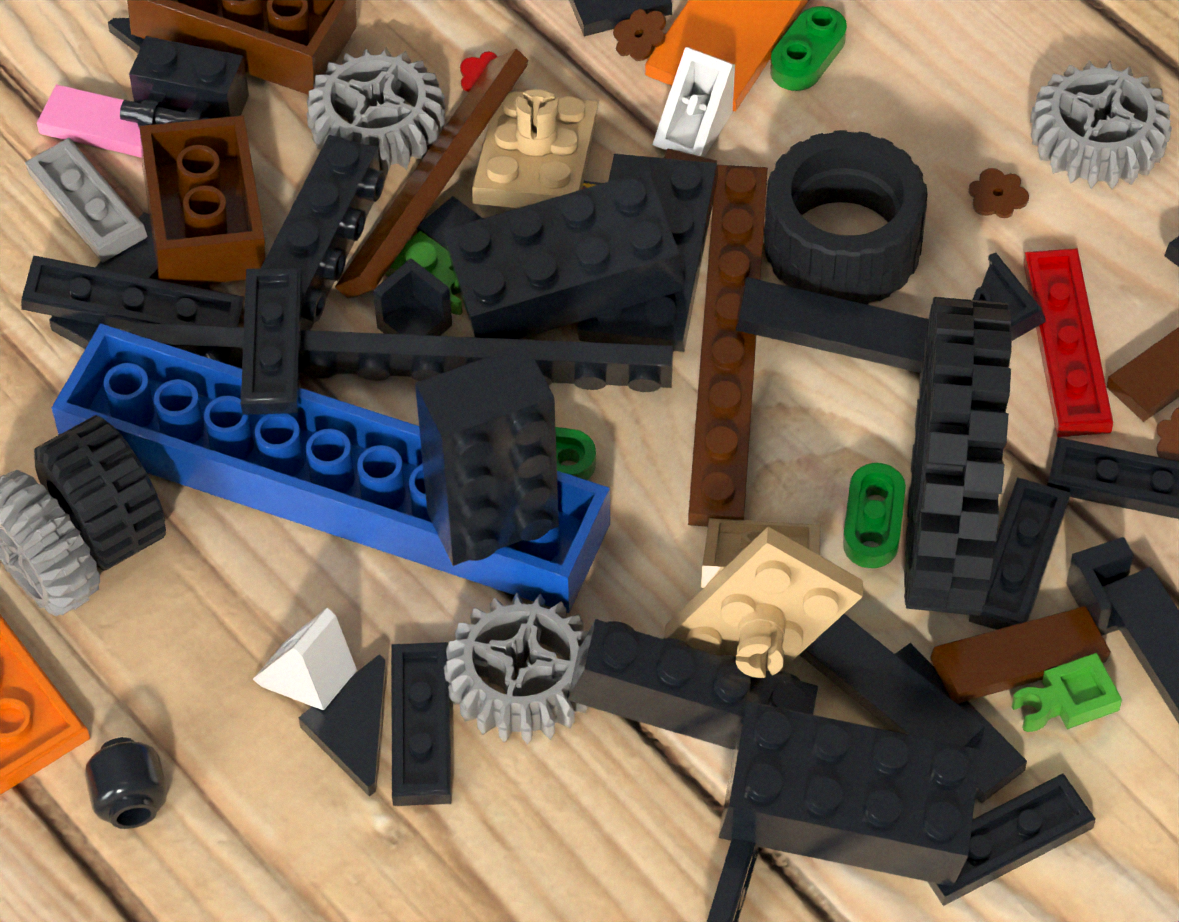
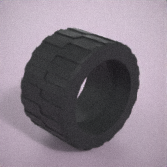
M837 130L832 133H819L791 146L790 150L786 154H782L777 160L774 171L770 173L767 187L764 233L765 254L767 261L773 267V273L776 277L782 280L788 287L866 305L873 301H881L888 298L891 293L900 290L908 282L910 275L915 273L922 251L928 192L927 184L923 181V173L919 166L914 164L907 152L894 146L893 142L861 131L857 133ZM843 202L867 207L882 216L888 223L866 234L838 235L815 227L804 219L802 215L824 204Z

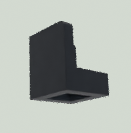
M409 259L373 291L377 328L384 334L441 336L452 326L449 288L413 259Z
M1124 537L1073 553L1066 584L1078 607L1086 606L1101 635L1119 630L1110 616L1112 606L1103 586L1129 576L1134 554Z

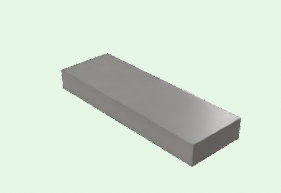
M70 138L25 162L32 179L102 263L148 237L143 223Z

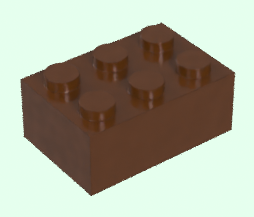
M244 116L139 126L142 168L158 279L187 286L246 280V269H260L265 261V237Z

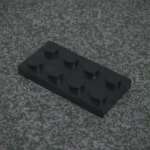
M614 154L608 182L646 170L650 171L680 254L685 290L579 321L577 328L579 341L673 346V351L685 352L717 184V163Z

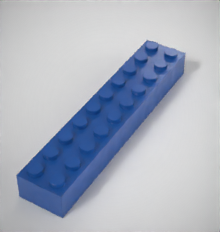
M101 323L51 407L58 435L95 415L106 420L124 437L148 474L512 595L518 593L521 598L534 601L541 594L545 600V606L552 608L562 601L563 606L566 608V613H570L610 526V488L557 471L559 527L550 530L539 539L533 541L522 540L498 549L491 556L483 560H468L453 566L427 514L419 426L299 388L298 413L243 415L241 408L242 369Z

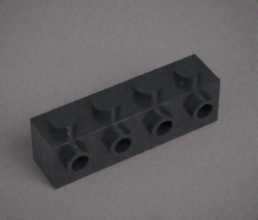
M328 135L260 268H301V330H311L314 323L322 316L327 296L334 282L338 281L343 273L346 258L354 242L359 240L363 232L366 218L373 203L378 201L382 194L385 172L380 171L378 148Z
M595 619L578 650L567 700L734 750L736 733L747 701L813 715L818 686L800 681L797 676L782 671L772 676L770 671L766 670L765 678L752 677L739 670L735 656H717L691 648L687 643L679 639H661L635 631L631 626L622 622H605Z

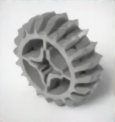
M365 47L362 57L354 58L345 53L342 61L343 65L328 62L326 75H316L315 83L313 84L314 89L309 91L307 98L308 112L306 115L308 128L311 129L313 141L316 143L317 149H322L328 135L378 148L379 167L387 175L393 164H399L407 170L410 157L423 159L427 152V147L433 145L439 136V132L443 130V125L445 124V97L441 92V88H439V82L436 79L435 73L427 72L423 60L411 63V59L406 51L397 57H391L387 47L380 55H371ZM339 115L346 117L348 119V122L343 120Z
M1089 60L1083 71L1069 65L1066 72H1064V76L1053 74L1048 82V86H1041V90L1037 94L1035 107H1032L1030 118L1032 123V145L1038 146L1040 160L1051 161L1050 165L1053 174L1065 170L1068 172L1070 184L1080 177L1087 179L1091 189L1098 181H1105L1113 189L1120 178L1132 185L1138 177V173L1148 176L1154 168V164L1160 163L1161 158L1165 154L1172 130L1170 126L1171 114L1169 104L1163 102L1162 89L1150 88L1148 76L1134 78L1131 66L1121 72L1113 69L1111 61L1104 68H1096Z
M19 470L2 475L0 477V561L4 565L5 571L9 572L26 594L35 600L39 608H45L48 613L58 616L64 615L72 609L76 610L89 600V596L99 590L100 574L97 571V562L90 555V548L83 541L80 531L71 522L69 514L63 511L57 499L49 495L45 486L38 484L34 477Z
M516 593L512 600V605L503 606L494 597L490 604V613H485L474 607L470 615L471 624L458 623V627L455 630L456 640L449 641L446 649L448 661H446L447 665L444 666L445 679L449 682V697L453 704H460V714L465 722L477 718V728L481 731L482 735L492 728L498 727L499 737L504 743L511 736L512 732H521V737L527 745L532 739L533 731L541 730L551 740L555 733L556 722L571 729L572 724L575 722V712L586 713L588 706L567 700L578 650L589 632L584 631L580 615L566 618V608L563 606L562 601L552 608L546 609L545 600L541 594L538 595L532 604H523L522 598ZM539 643L551 647L552 649L557 651L563 659L556 658L555 652H550L548 650L543 649L539 645ZM529 656V662H527V667L524 668L527 657ZM479 676L488 677L489 683L501 686L505 690V694L489 687Z

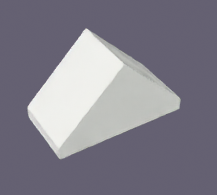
M685 47L652 145L664 150L669 148L705 157L733 113L735 64L690 47Z
M328 608L323 610L290 636L253 680L263 688L325 710L357 671L336 615Z

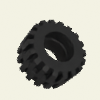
M97 415L92 416L34 449L35 469L40 484L45 486L52 498L57 499L63 511L69 514L71 522L80 531L83 541L90 548V555L97 562L99 569L103 571L108 570L164 538L166 535L164 512L153 484L130 445L118 430L106 420Z

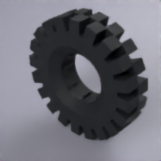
M934 297L933 304H931L924 343V358H922L919 399H917L915 418V444H913L910 471L912 472V479L908 497L907 517L909 519L906 531V562L904 570L906 609L980 616L985 604L988 580H990L993 564L994 541L996 542L999 521L998 498L999 494H1002L1005 466L1002 460L1003 449L1007 443L1009 413H1006L1010 396L1011 368H1009L1012 352V332H1010L1011 314L1007 303Z

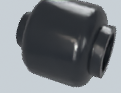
M127 737L115 738L104 743L101 749L86 764L85 778L92 809L98 818L111 823L114 827L131 829L146 825L156 817L157 812L166 802L167 786L160 757L155 749L147 744L135 742Z

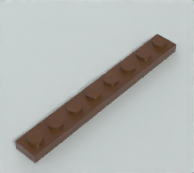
M717 164L718 178L712 208L688 525L708 527L709 518L744 520L757 335L736 331L735 329L746 277L758 280L761 278L768 167Z

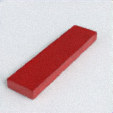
M1078 248L1025 252L1023 264L1029 294L1041 307L1046 319L1045 323L1036 327L1057 437L1109 434L1112 432L1113 418Z

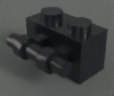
M146 36L129 72L134 101L124 100L122 102L120 119L138 123L139 127L241 116L249 97L244 57L242 55Z

